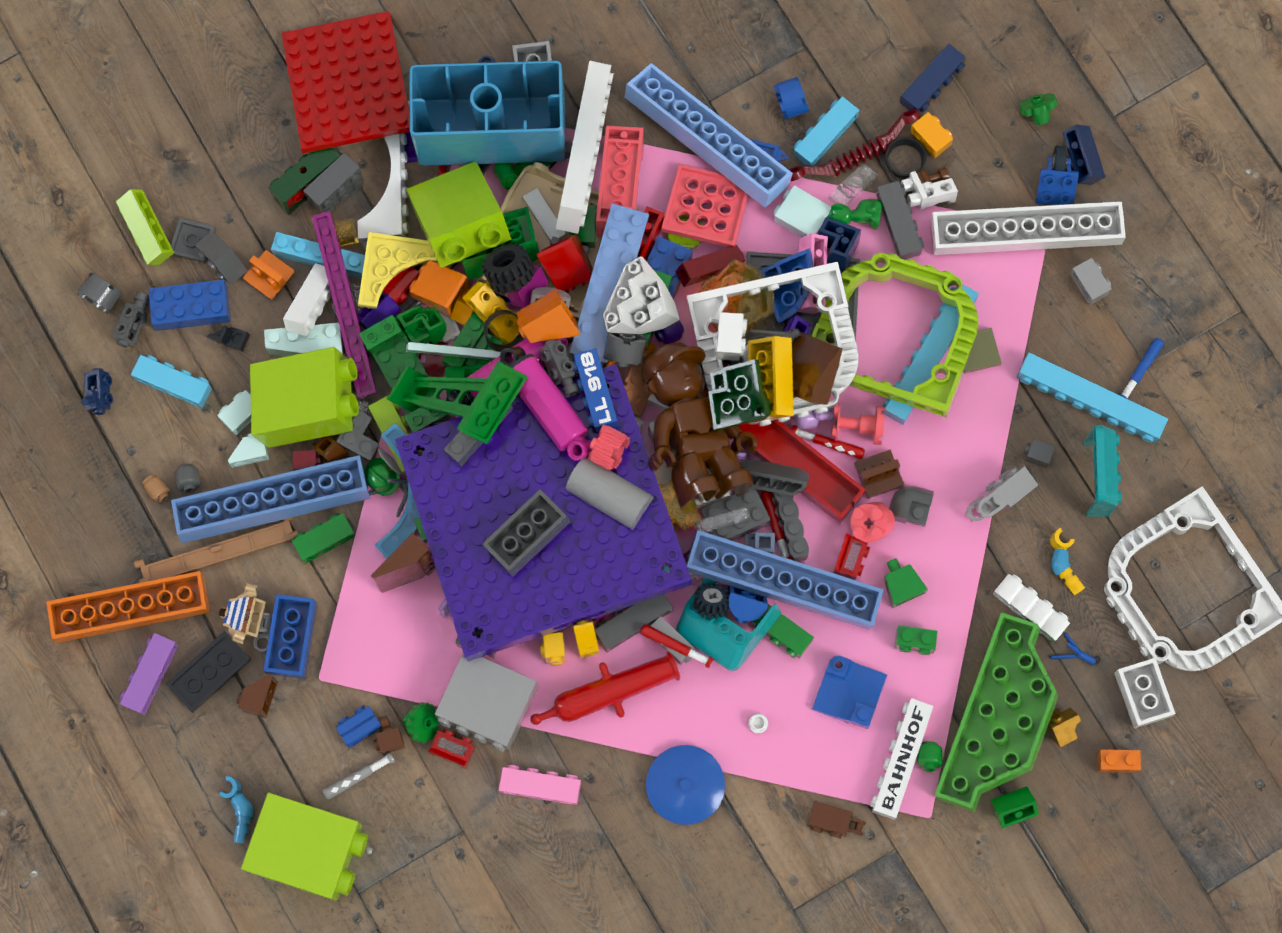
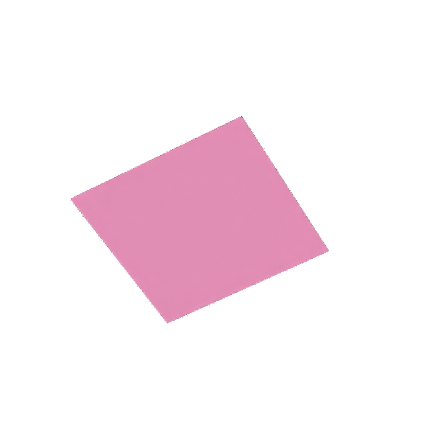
M566 128V142L573 143L574 129ZM602 135L601 140L597 141L600 142L593 182L590 185L591 189L599 191L605 140V136ZM644 144L643 160H641L637 211L644 212L648 206L663 212L665 215L679 164L717 173L720 172L700 156ZM570 158L557 162L550 169L551 172L566 178ZM491 164L484 177L501 209L510 189H505L501 185L493 171L496 164ZM451 165L450 171L464 165ZM800 178L790 181L789 186L766 208L751 196H748L736 244L743 252L746 261L747 252L799 253V239L801 237L775 223V215L773 214L777 205H782L784 202L783 196L788 189L791 190L794 185L829 206L840 203L848 206L851 211L856 209L858 203L864 199H878L876 193ZM689 183L688 187L695 189L698 185L696 183ZM708 187L706 191L708 193H714L716 192V189L713 187ZM727 191L724 195L730 198L734 196V193ZM691 199L683 201L686 205L694 203ZM709 203L701 205L704 209L712 207ZM919 206L911 207L912 214L910 215L912 220H915L917 223L918 231L916 232L918 238H922L924 248H922L921 255L909 259L923 266H933L936 270L942 272L949 271L954 276L959 277L963 285L979 293L974 303L979 319L978 331L992 328L1002 364L965 374L963 371L947 418L915 407L912 409L904 425L885 415L883 436L878 439V441H882L881 445H873V435L859 434L857 429L839 428L837 440L864 448L865 454L862 459L891 449L894 459H898L900 463L899 472L904 482L903 487L916 486L934 491L925 527L908 522L901 523L895 521L894 529L886 538L867 544L870 550L867 558L863 557L861 564L864 565L861 576L857 575L855 581L884 589L874 627L870 630L863 629L767 598L769 605L773 606L774 603L778 605L784 616L814 637L812 643L800 659L790 657L785 652L786 649L781 645L779 647L775 646L769 641L770 637L765 634L743 665L736 671H728L714 660L710 668H706L704 663L693 658L688 663L683 662L682 665L675 660L680 680L673 679L623 700L621 704L625 715L622 718L617 716L614 706H609L575 721L564 722L558 717H551L541 721L538 725H534L530 721L531 716L550 710L554 706V700L558 695L601 679L603 677L599 668L601 662L606 663L609 673L613 675L667 656V651L657 642L650 640L639 632L609 652L605 650L596 636L600 654L581 659L574 628L571 626L553 632H563L566 662H562L561 666H551V664H547L546 659H542L540 644H544L543 636L497 651L494 658L483 656L487 660L537 681L538 689L521 727L658 757L665 750L675 746H696L709 752L717 760L724 773L870 805L873 796H877L880 789L877 788L880 776L884 777L886 770L883 769L886 757H891L892 751L889 748L892 739H897L898 732H895L898 721H903L905 714L901 712L904 703H909V700L912 698L933 706L921 745L926 741L936 742L942 748L943 761L992 518L991 516L980 521L971 522L966 515L967 507L987 490L985 488L987 485L1000 479L999 476L1001 474L1019 384V378L1016 376L1024 360L1046 249L934 255L931 230L932 213L957 210L938 206L926 207L920 210ZM726 207L720 209V211L724 214L730 212V210ZM882 210L877 230L872 229L869 224L851 221L850 226L861 229L860 242L852 258L860 259V262L871 260L877 253L897 255ZM699 220L703 226L707 224L706 220ZM719 223L716 225V228L723 230L726 226ZM660 231L659 237L668 240L667 234ZM701 241L699 246L693 249L692 259L727 247ZM827 248V257L829 256L830 248ZM746 261L737 270L687 287H683L682 283L680 284L674 297V302L680 322L684 327V333L682 338L674 343L698 347L687 303V295L745 283ZM461 262L452 269L467 276ZM454 263L447 265L445 267L450 268ZM878 263L876 266L881 268L884 267L885 264ZM475 278L468 280L470 287L476 284ZM895 278L882 283L867 280L859 285L856 325L858 367L856 375L862 377L867 375L878 382L886 381L892 384L893 387L897 381L901 382L904 377L901 375L906 365L910 367L913 362L911 357L916 349L920 350L922 346L920 344L921 339L925 333L927 335L930 333L931 328L929 326L934 318L938 319L941 314L938 311L943 302L939 298L938 292ZM744 294L727 297L728 305L723 312L743 314ZM423 303L421 304V307H429ZM506 303L505 305L516 314L523 309L511 303ZM457 322L461 332L464 326ZM709 325V331L712 333L718 332V325ZM491 330L488 331V334L497 338ZM654 333L651 338L652 344H655L658 349L665 344L659 342ZM455 340L447 342L448 346H452ZM949 346V348L947 349L945 355L943 356V358H942V360L940 361L939 364H944L945 359H946V357H947V354H948V352H949L950 346ZM421 354V363L426 362L427 354ZM722 361L723 367L729 366L726 362ZM938 373L936 377L938 379L945 378V374ZM848 386L839 394V399L834 406H838V403H840L841 417L860 418V414L875 416L876 407H882L887 398ZM443 390L439 395L441 400L446 401V390ZM832 393L830 395L829 402L834 400V396ZM647 403L642 416L636 418L644 421L640 433L650 458L655 451L654 442H652L649 436L648 425L656 420L662 410ZM399 406L400 409L397 411L400 417L406 416L402 407ZM450 415V416H451V419H449V420H452V419H455V418H458V417H457V416ZM790 416V420L782 422L790 430H792L793 425H796L794 416ZM836 418L819 420L818 426L813 429H799L812 434L817 433L833 438L831 437V429L833 425H836ZM407 426L408 433L412 432L410 426ZM381 437L375 458H382L379 453V449H382L396 462L387 442ZM800 437L862 486L854 465L855 462L862 459L848 456ZM729 439V442H730V446H729V447H730V448H731V443H732L733 439H731V440ZM742 447V450L745 451L746 454L750 455L749 460L761 461L755 455L747 452ZM403 473L400 475V479L407 478ZM368 486L369 492L373 491V489L370 486ZM398 488L389 496L375 494L370 495V499L364 500L319 679L323 682L415 703L425 702L433 704L434 707L438 708L463 651L455 643L458 635L451 614L445 618L440 615L438 610L446 597L437 569L435 568L429 576L425 575L419 580L383 593L379 591L371 577L386 560V557L377 549L375 544L394 528L406 507L407 500L400 516L396 517L405 492ZM734 488L731 489L732 495L735 494ZM900 488L870 499L867 498L865 493L841 523L837 522L801 492L794 495L793 500L799 510L798 519L804 528L803 537L809 546L807 560L800 561L799 563L833 573L846 533L854 536L850 525L854 509L870 502H882L889 508L894 493ZM756 489L761 499V492L764 490ZM665 503L666 508L668 510L670 505ZM973 507L971 514L973 517L978 518L980 514L976 510L977 507ZM702 508L695 509L691 517L688 516L684 523L671 517L676 527L674 531L678 530L688 521H691L697 530L710 534L701 515ZM770 525L755 531L773 533ZM416 529L413 534L423 542L418 529ZM745 536L734 540V542L745 545ZM775 541L774 555L781 556L778 543ZM851 545L844 568L854 570L861 546ZM897 558L901 568L908 564L913 567L928 590L926 594L892 608L884 576L890 573L886 563ZM689 573L692 583L695 585L664 594L672 605L673 611L663 617V619L675 630L686 603L704 581V577ZM717 582L719 587L724 586L725 590L728 589L729 585ZM728 608L726 615L724 614L726 618L747 632L754 631L753 621H747L746 624L735 621L736 617ZM617 611L606 614L604 618L597 622L591 621L593 622L594 630L601 621L606 620L608 622L613 618L612 615ZM907 626L937 630L935 652L933 654L930 653V655H921L917 651L905 653L900 652L899 649H894L897 627ZM696 648L694 649L696 652L701 653L702 655L706 656L705 654H703V653H702L701 651H699L698 649H696ZM834 656L848 658L857 664L887 674L868 729L851 723H845L812 710L829 661ZM836 662L835 667L840 669L842 668V664L840 662ZM754 714H762L768 720V727L763 733H754L749 728V719ZM916 757L898 812L923 818H930L932 816L935 802L934 795L938 786L942 765L936 768L934 772H926L917 765Z

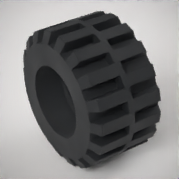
M511 243L495 248L484 258L482 264V271L491 289L497 293L501 292V294L520 290V288L525 287L532 280L535 274V268L526 249L522 245L519 246V244L512 245Z

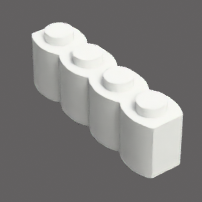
M1008 574L993 592V595L1024 620L1038 624L1040 633L1054 643L1070 624L1067 621L1068 617L1060 611L1058 613L1052 609L1053 605L1046 599H1039L1037 597L1038 593L1033 588L1023 586L1021 584L1022 580L1018 576Z

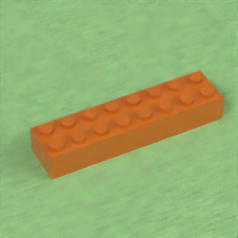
M201 571L46 601L51 637L56 643L210 613L205 577Z

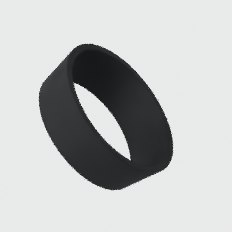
M901 137L890 143L885 156L889 171L899 178L907 179L910 174L899 173L890 166L888 157L891 151L901 145L915 148L922 159L921 167L916 173L920 172L924 167L927 155L925 148L919 141L910 137Z
M508 310L494 312L487 318L484 325V335L488 345L498 352L505 348L514 347L524 340L520 332H518V335L512 342L505 345L495 344L487 337L488 326L497 316L511 314L518 320L517 314Z

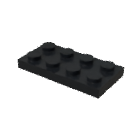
M224 631L166 684L186 707L194 713L248 664L251 659Z

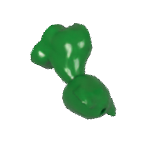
M864 199L852 211L848 206L836 203L831 206L828 218L848 225L851 221L869 224L872 229L877 230L882 203L878 199Z

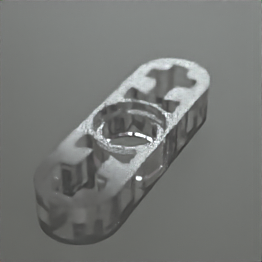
M741 508L694 523L696 531L708 532L746 521L751 516L748 508Z

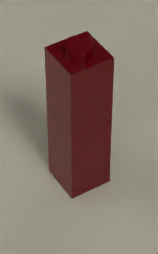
M736 244L735 247L730 246L683 262L675 272L683 287H687L737 270L746 260L743 252Z

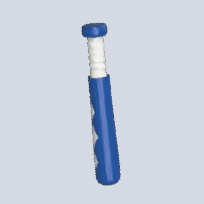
M1155 338L1130 377L1127 387L1122 394H1119L1120 396L1128 399L1134 387L1139 384L1164 346L1162 339Z

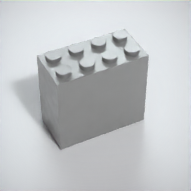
M462 654L435 712V716L439 724L444 727H456L457 732L462 735L468 736V734L474 735L473 737L478 742L486 744V742L492 743L493 748L501 752H504V750L510 751L538 689L537 681L483 657L467 661L464 654Z

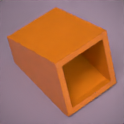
M429 260L427 264L422 265L419 271L420 276L417 280H413L409 287L411 297L430 308H436L439 313L450 318L457 299L470 287L468 278L464 274L450 268H440L438 263Z
M556 289L517 312L518 320L516 323L519 326L518 330L524 339L528 338L530 343L580 335L575 317Z

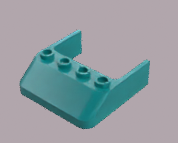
M1094 425L1083 442V446H1093L1095 501L1087 510L1086 517H1109L1122 500L1121 491H1118V484L1121 483V473L1117 471V465L1120 464V453H1117V446H1119L1120 440L1119 434H1116L1115 430L1103 425Z
M705 578L700 586L702 587L705 583L707 586H709V583L715 586L717 582ZM694 593L684 607L676 631L693 647L706 656L713 657V660L728 671H736L743 665L778 619L781 611L778 605L774 603L755 630L747 632L725 616L720 618L718 615V619H714V616H712L711 619H708L707 615L705 617H701L702 613L698 615L693 605Z

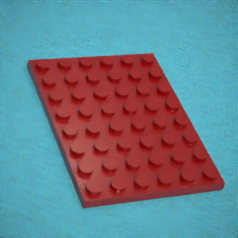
M390 11L282 32L302 154L410 132V111Z

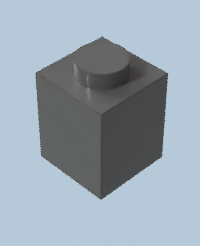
M1033 439L1030 444H1026L1023 453L1026 455L1025 461L1047 468L1055 446Z

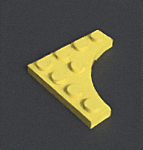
M368 232L358 306L377 309L378 301L384 288L398 273L411 266L428 263L429 260L438 263L428 241Z

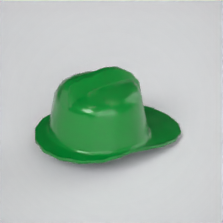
M375 458L366 465L364 470L367 484L376 493L382 496H389L398 489L400 483H390L388 479H400V475L391 469L383 458Z

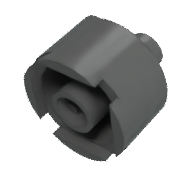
M90 271L78 289L77 295L108 314L123 292Z
M608 333L603 358L616 361L617 365L621 367H628V364L641 365L646 337L642 334Z

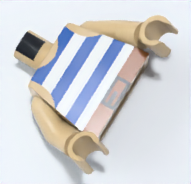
M247 583L244 592L238 595L237 598L230 599L227 608L223 607L219 611L220 618L224 619L223 625L229 627V633L233 637L232 640L237 643L243 644L246 635L256 638L258 636L266 604L265 601L255 598L258 585Z

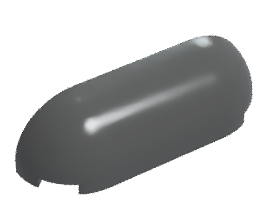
M759 460L740 462L742 468L750 472L754 483L751 488L793 496L803 491L809 481V474L800 468Z

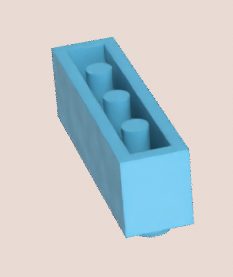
M843 96L839 100H835L829 107V112L827 114L823 113L817 121L819 123L815 127L811 126L805 134L806 137L803 140H798L794 145L793 156L805 166H814L857 119L859 109Z
M140 355L131 373L134 380L203 409L212 390L208 380L202 377L196 379L191 376V373L183 369L181 371L175 370V367L167 362L161 364L153 356L147 355L145 357Z

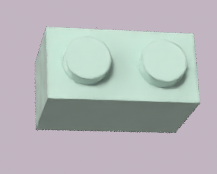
M246 390L236 394L233 398L234 401L229 405L223 406L219 411L220 414L217 415L235 436L251 423V395Z

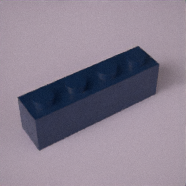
M948 44L901 95L900 103L908 110L918 109L919 113H924L930 106L929 102L939 97L944 85L947 87L953 81L954 74L956 72L959 74L964 69L966 57L952 45Z

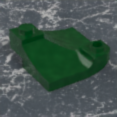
M754 359L723 367L722 370L710 373L712 390L708 391L714 430L759 422L769 417L770 404L763 391L759 360Z

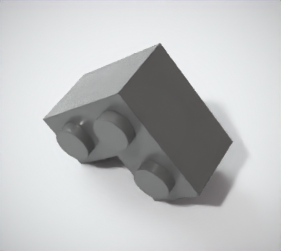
M213 231L195 245L200 251L197 253L204 262L207 261L206 263L213 271L217 270L215 274L220 280H225L228 284L232 285L247 272V269L233 250Z
M359 411L357 416L352 417L353 431L341 433L336 442L370 461L379 443L363 435L372 417Z

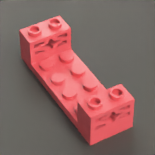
M606 126L596 215L597 237L602 238L611 204L636 210L641 160H643L644 128Z

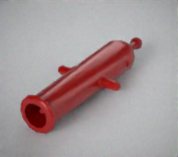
M667 652V656L613 675L609 673L606 663L601 662L599 664L603 676L601 679L561 693L554 700V706L550 710L541 714H533L530 721L532 724L538 725L543 720L558 717L561 721L571 722L609 706H614L617 716L622 718L625 715L621 704L623 700L673 679L680 680L675 660L671 652Z

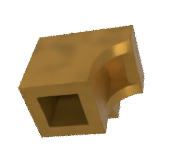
M1072 708L1063 712L1060 709H1056L1052 713L1047 729L1053 741L1059 747H1062L1078 739L1075 728L1081 720Z

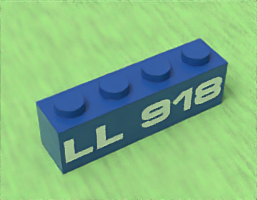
M597 349L574 354L575 361L572 362L575 373L579 372L581 378L577 382L580 391L584 390L586 396L582 398L585 409L589 408L591 413L590 416H587L590 427H595L596 432H599L603 425L612 428L619 426Z

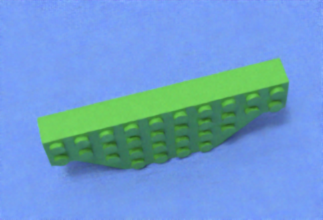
M1001 612L934 795L937 800L975 813L981 794L1032 771L1058 699V694L1034 648L1040 633L1038 624Z

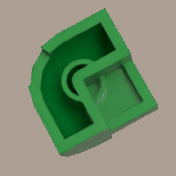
M419 305L396 315L410 342L426 344L431 341L435 345L442 340L447 331L446 322L434 307H421Z

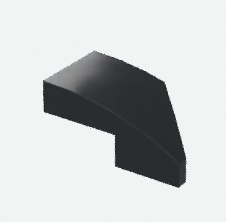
M224 326L222 330L215 334L210 333L207 337L217 343L243 352L250 334L243 330Z

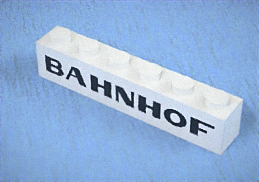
M912 698L909 700V703H904L901 713L905 715L903 721H898L895 732H898L896 740L892 739L889 748L892 754L890 758L886 757L883 769L886 770L884 777L880 776L877 783V788H880L878 795L873 796L870 804L873 807V813L893 820L896 819L933 709L932 705Z

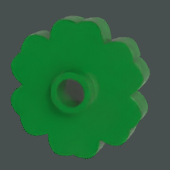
M1047 93L1031 96L1029 99L1023 100L1019 107L1022 115L1032 116V120L1035 121L1036 125H1042L1050 121V110L1054 109L1058 104L1055 94Z
M421 702L419 706L414 705L412 710L404 716V726L407 728L408 734H412L413 741L426 743L427 740H432L434 735L437 734L436 726L439 722L435 716L436 711H434L433 704Z

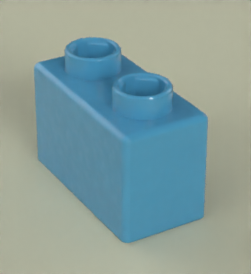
M559 61L428 64L410 67V133L420 165H464L474 161L477 164L561 162L566 159L565 93L562 65Z

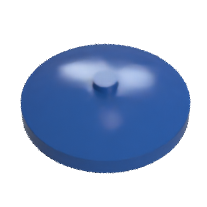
M679 745L665 750L653 761L646 778V791L652 807L660 816L676 824L689 825L707 819L717 810L724 796L725 778L721 766L709 752L696 746Z

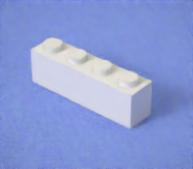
M315 263L283 318L286 331L307 336L309 331L314 328L317 317L322 314L324 305L331 298V290L324 265Z

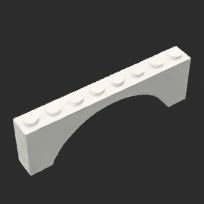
M404 133L384 137L391 158L390 179L379 203L371 212L358 220V239L361 243L367 242L368 232L406 238V234L409 233V225L406 222V216L409 214L406 204L408 193L407 187H405V180L408 179V173L405 169L407 153L404 151V145H407V138Z

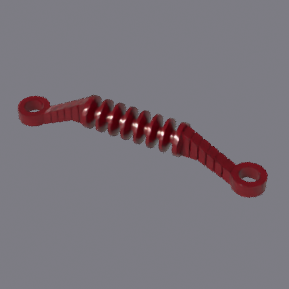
M911 109L902 113L887 133L875 137L876 143L869 140V147L866 143H863V150L857 146L856 153L850 149V156L846 153L842 154L843 160L836 156L837 163L830 159L821 166L800 165L790 168L789 171L793 173L791 181L798 180L805 174L838 177L840 176L839 170L846 173V166L852 170V163L858 167L859 160L862 163H866L865 157L872 160V153L876 157L879 156L878 150L883 154L886 153L888 146L896 139L905 124H910L920 119L918 109Z

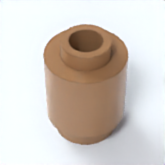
M152 474L142 482L144 490L155 503H163L169 498L170 489L159 476Z

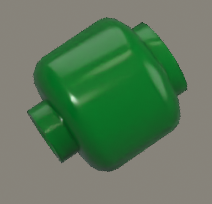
M933 741L923 742L917 754V765L926 772L936 771V768H939L943 763L942 748Z

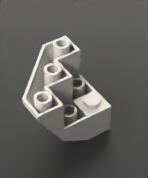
M640 256L626 264L603 314L607 332L644 334L664 329L680 320L675 302L665 283L646 260Z

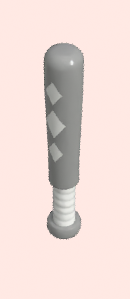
M388 752L385 757L374 764H368L362 769L323 789L322 793L325 799H332L374 774L373 772L388 763L393 764L395 759L391 752Z

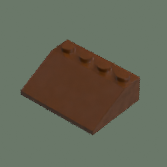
M800 332L801 336L794 338V341H792L793 395L810 403L828 405L843 348Z
M411 533L371 577L379 591L383 593L419 580L425 575L429 576L436 567L430 549Z

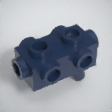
M94 368L92 372L84 373L85 398L81 400V403L86 406L87 411L94 412V415H104L105 410L111 409L110 404L113 403V396L110 393L112 377L109 375V372L103 371L102 368Z

